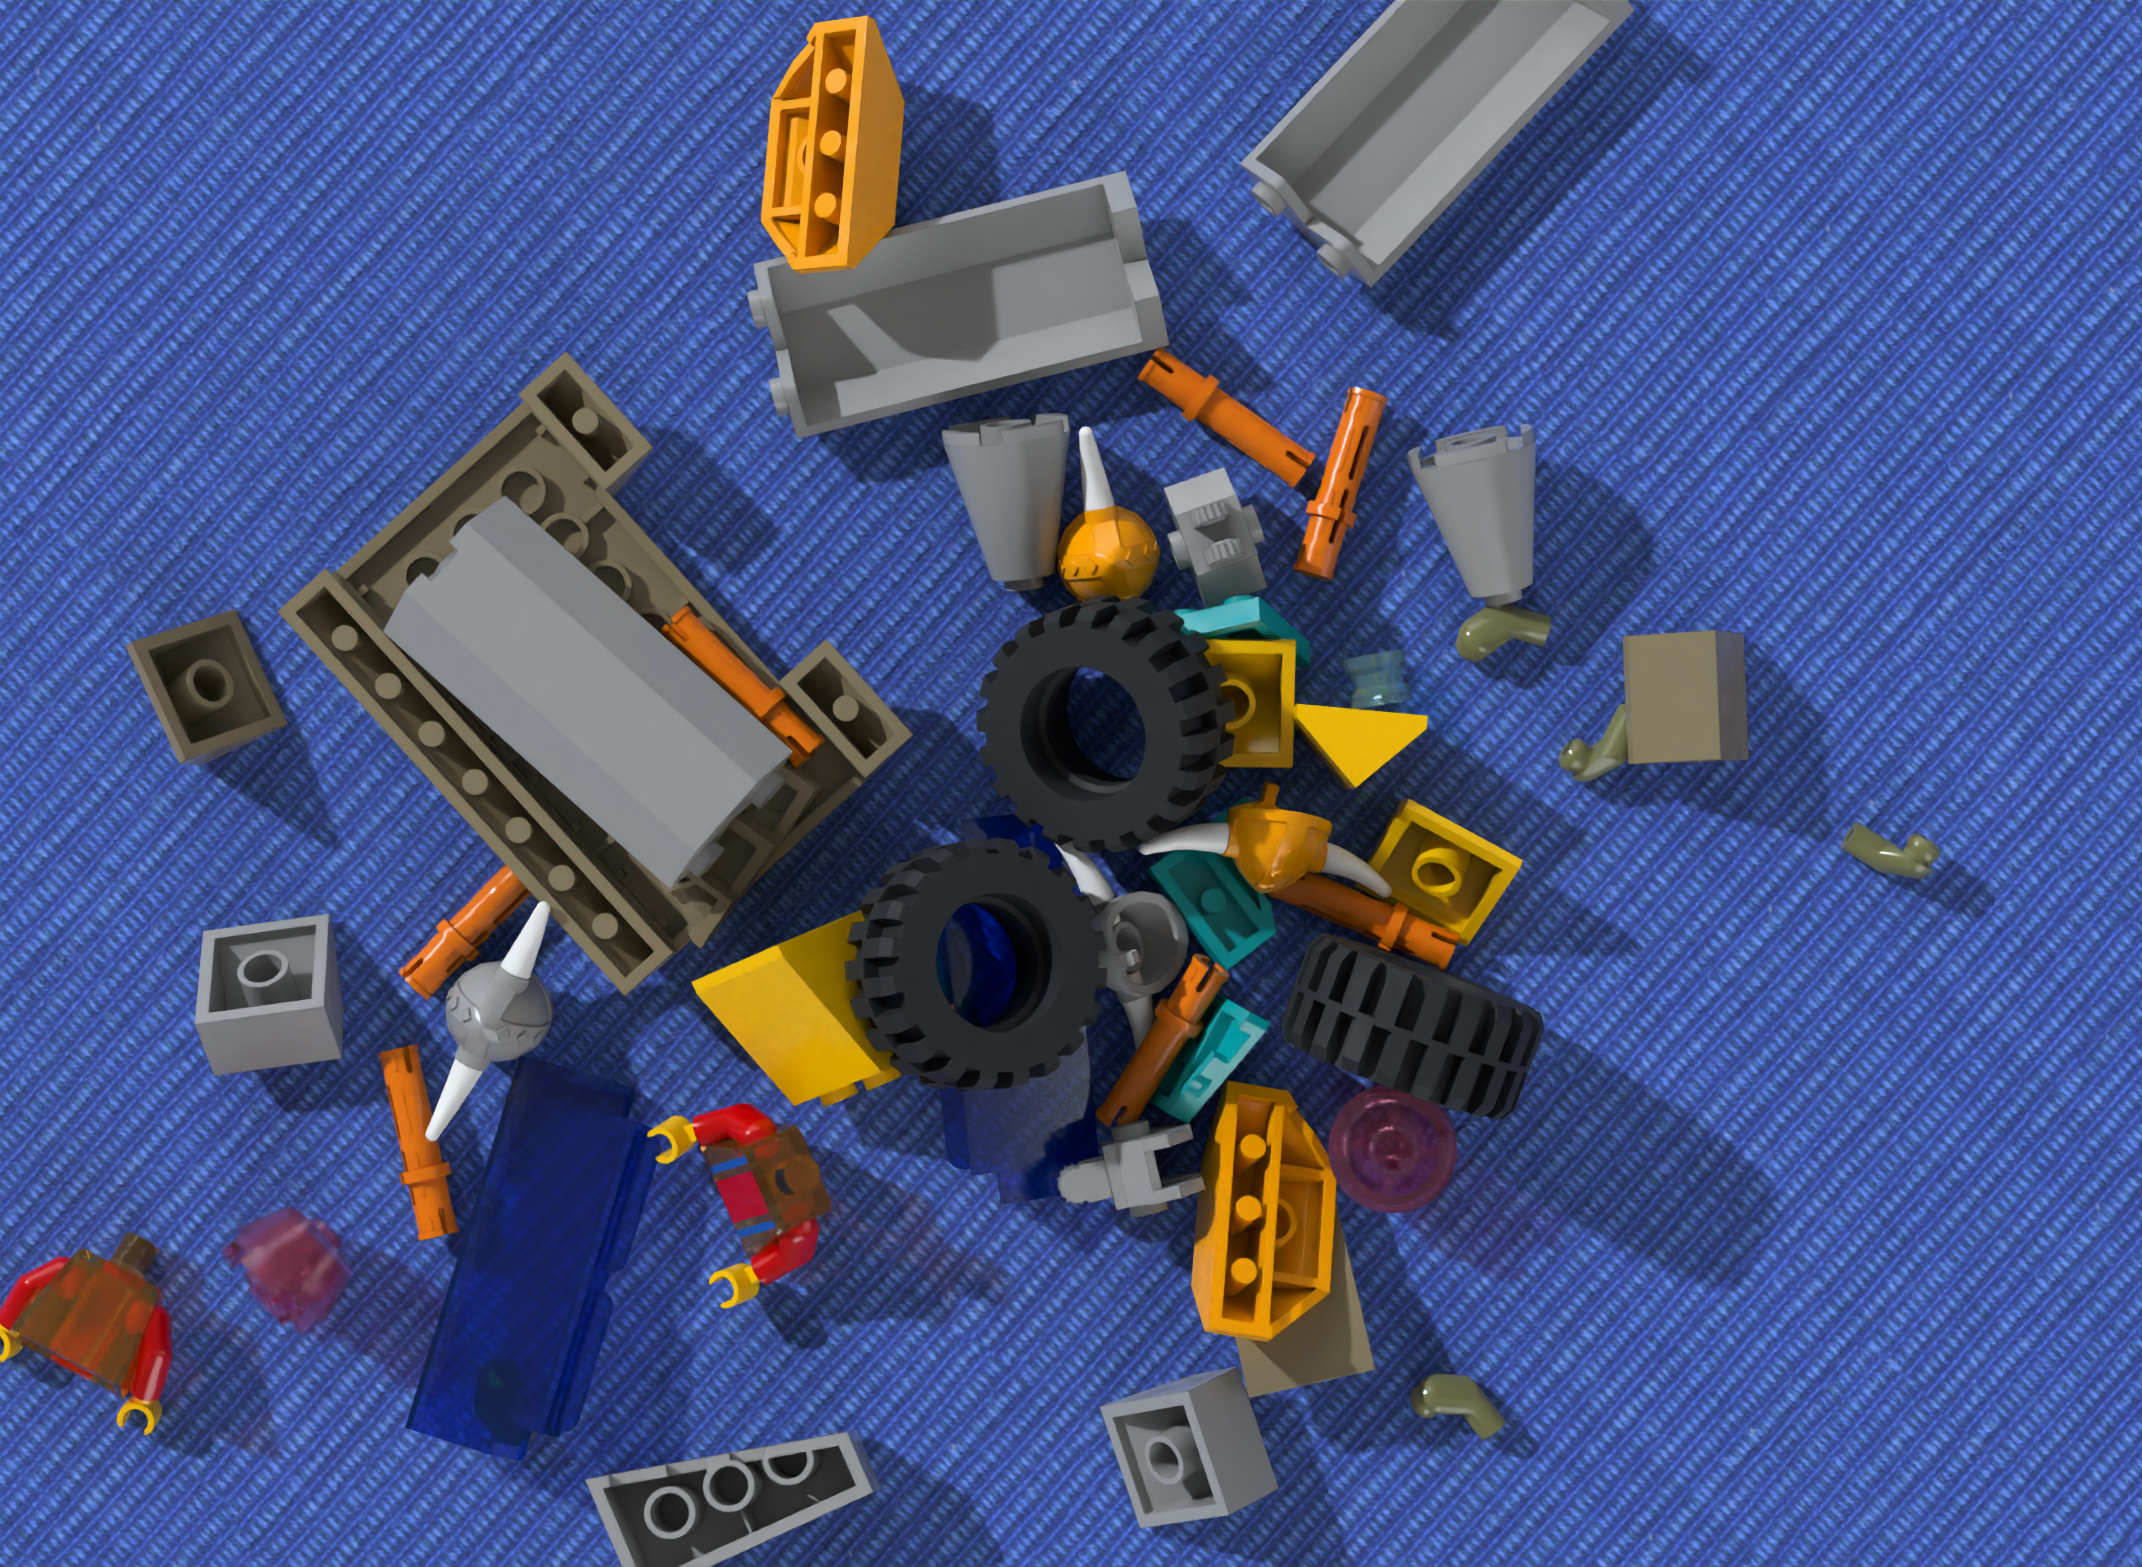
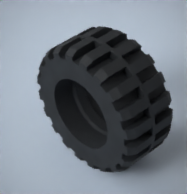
M1116 595L1097 596L1085 602L1081 600L1048 613L1015 632V639L1004 643L993 657V666L997 670L984 675L979 693L980 697L988 700L987 706L976 710V729L978 732H985L987 745L979 748L984 767L993 766L999 780L992 785L1002 800L1010 797L1018 806L1014 815L1028 828L1037 823L1043 826L1044 829L1041 834L1043 838L1059 846L1074 840L1073 847L1077 851L1096 854L1105 848L1114 853L1131 849L1143 841L1148 842L1195 815L1207 804V795L1219 788L1226 775L1225 767L1219 764V762L1233 755L1235 736L1233 733L1226 732V723L1236 719L1233 699H1224L1220 684L1228 681L1221 663L1211 666L1204 652L1210 646L1198 631L1187 636L1180 630L1184 625L1183 618L1169 609L1152 614L1154 606L1151 601L1137 597L1121 601ZM1081 667L1095 669L1112 677L1131 695L1140 711L1145 729V752L1140 769L1134 779L1117 777L1097 767L1085 756L1073 737L1068 720L1067 701L1072 681Z
M980 838L931 847L911 854L909 861L896 863L881 875V883L885 887L869 889L859 905L861 911L866 913L867 917L863 922L852 923L847 940L850 945L857 946L856 960L845 961L846 981L856 980L859 997L850 1000L856 1019H869L873 1028L868 1030L865 1036L876 1051L892 1050L894 1052L890 1057V1065L905 1076L919 1075L921 1084L937 1089L955 1088L956 1091L1007 1089L1027 1085L1030 1078H1043L1059 1068L1060 1056H1073L1085 1041V1036L1079 1031L1080 1027L1094 1025L1101 1009L1100 1003L1093 1001L1096 989L1106 988L1107 968H1099L1098 951L1107 949L1103 930L1094 932L1089 919L1096 915V910L1088 895L1077 897L1072 889L1077 884V879L1064 866L1048 869L1047 867L1051 861L1048 854L1033 846L1019 849L1015 840L994 838L982 841ZM965 904H974L984 909L1000 923L1009 937L1015 956L1016 975L1011 997L1002 1013L986 1027H976L970 1024L952 1008L941 989L937 974L936 956L941 933L954 912Z
M1326 933L1320 934L1309 943L1281 1020L1284 1040L1293 1044L1297 1049L1312 1054L1317 1059L1338 1066L1357 1076L1375 1081V1083L1405 1092L1416 1098L1431 1101L1457 1111L1461 1110L1471 1115L1486 1116L1496 1120L1503 1119L1515 1110L1544 1031L1541 1013L1511 997L1398 954Z

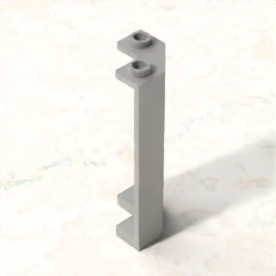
M1395 0L1240 163L1256 184L1250 190V193L1271 215L1278 217L1282 213L1319 248L1316 256L1334 275L1343 280L1350 273L1369 287H1372L1628 18L1634 9L1628 0Z
M1126 171L890 229L854 269L799 274L793 271L787 262L786 256L755 263L753 265L758 289L747 292L756 329L769 328L776 353L780 377L769 379V384L778 417L790 414L797 439L1169 346L1160 295L1147 258L1138 209Z
M506 495L468 521L449 541L455 547L454 551L438 565L431 576L427 577L421 573L405 590L383 632L669 889L675 886L689 872L693 873L697 878L701 877L724 851L717 841L730 822L751 803L759 809L764 807L783 786L785 779L778 773L793 751Z

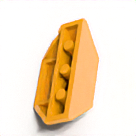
M868 15L814 23L806 37L809 43L793 60L771 99L761 223L777 247L787 257V262L793 271L799 274L854 269L895 225L905 101L876 21Z
M1229 1080L1223 1085L1200 1164V1176L1203 1178L1205 1190L1198 1192L1191 1288L1205 1332L1268 1342L1330 1293L1337 1168L1314 1131L1296 1110L1298 1105L1289 1091Z

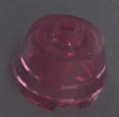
M1380 1085L1359 1093L1341 1109L1330 1131L1328 1156L1336 1181L1343 1191L1355 1202L1377 1212L1403 1213L1427 1204L1446 1186L1456 1163L1457 1142L1452 1123L1439 1104Z
M291 1206L238 1227L236 1229L238 1236L221 1253L229 1267L234 1269L240 1263L245 1267L247 1272L243 1275L251 1286L248 1291L283 1326L291 1321L292 1328L298 1336L306 1332L316 1321L325 1323L351 1276L348 1264L338 1252V1249L342 1247V1243L335 1233L319 1218H315L311 1222L301 1212Z

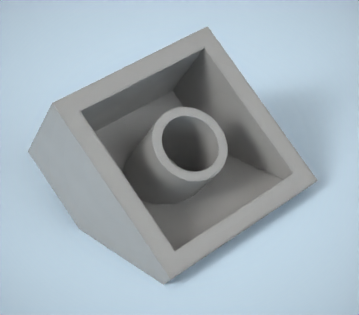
M329 914L203 931L195 1026L214 1076L341 1058L344 1009L333 927Z
M1238 1366L1193 1374L1109 1402L1100 1407L1140 1528L1231 1515L1279 1489Z

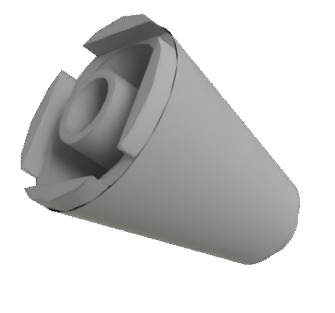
M1060 413L1031 414V420H1011V416L995 417L953 425L949 427V431H942L943 445L991 579L994 581H1005L1006 591H1026L1041 588L1044 586L1043 577L1055 572L1071 430L1068 415Z
M1520 424L1521 436L1508 437L1506 425L1494 426L1434 440L1437 453L1423 458L1420 446L1411 449L1407 453L1410 469L1470 596L1484 597L1486 606H1498L1518 601L1523 598L1521 589L1533 583L1536 437L1534 427L1529 424Z

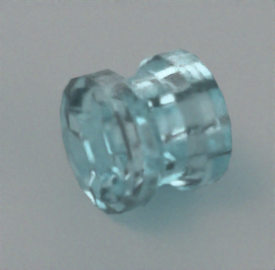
M1405 649L1342 660L1344 674L1352 678L1354 690L1349 697L1350 709L1362 710L1413 700L1412 689L1404 682L1402 668L1407 662Z

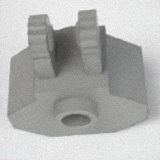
M1224 467L1163 489L1176 530L1167 534L1174 559L1179 570L1189 567L1205 609L1218 606L1230 597L1257 593L1267 588L1255 547L1256 543L1264 541L1260 522L1252 504L1241 508L1238 496L1235 494Z
M1142 1120L1111 1128L1113 1139L1100 1142L1103 1155L1080 1160L1076 1165L1071 1162L1070 1166H1064L1065 1169L1060 1171V1177H1057V1180H1059L1058 1190L1062 1194L1061 1197H1065L1067 1202L1071 1201L1074 1205L1075 1203H1081L1082 1205L1083 1201L1091 1203L1113 1197L1116 1210L1129 1207L1131 1217H1140L1167 1210V1201L1180 1199L1205 1190L1203 1178L1199 1172L1159 1177L1154 1150L1171 1147L1193 1139L1191 1126L1185 1122L1150 1128L1148 1120Z

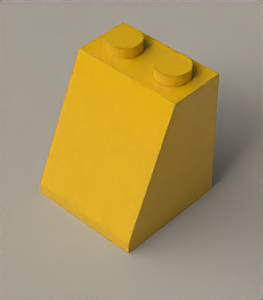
M861 910L692 981L696 994L794 1106L819 1097L824 1108L859 1093L855 1084L859 1080L863 1081L866 1090H870L902 1076L901 1072L890 1065V1057L894 1052L892 1050L876 1051L865 1036L866 1032L873 1028L869 1019H856L850 1003L851 999L859 997L856 980L846 981L845 961L856 960L857 946L850 945L847 940L852 923L865 921Z

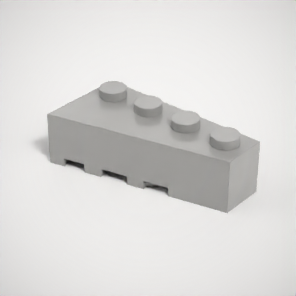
M857 1430L585 1479L622 1567H711L882 1489Z

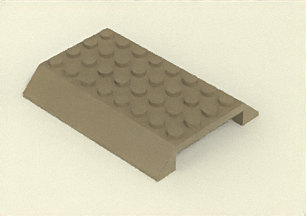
M564 352L518 394L524 401L519 407L336 572L325 568L277 612L539 902L546 901L549 903V913L619 991L626 996L691 941L688 935L691 928L673 895L666 894L658 878L383 632L405 590L421 573L429 577L435 572L438 565L455 549L449 541L468 521L506 495L658 632L661 631L665 624L671 626L673 622L670 619L680 609L688 606L692 613L770 689L773 690L779 687L788 696L784 702L818 735L826 739L817 751L813 750L811 752L813 756L800 767L801 770L821 783L822 787L754 883L862 787L913 734L827 639L779 681L614 498L654 448L567 352Z

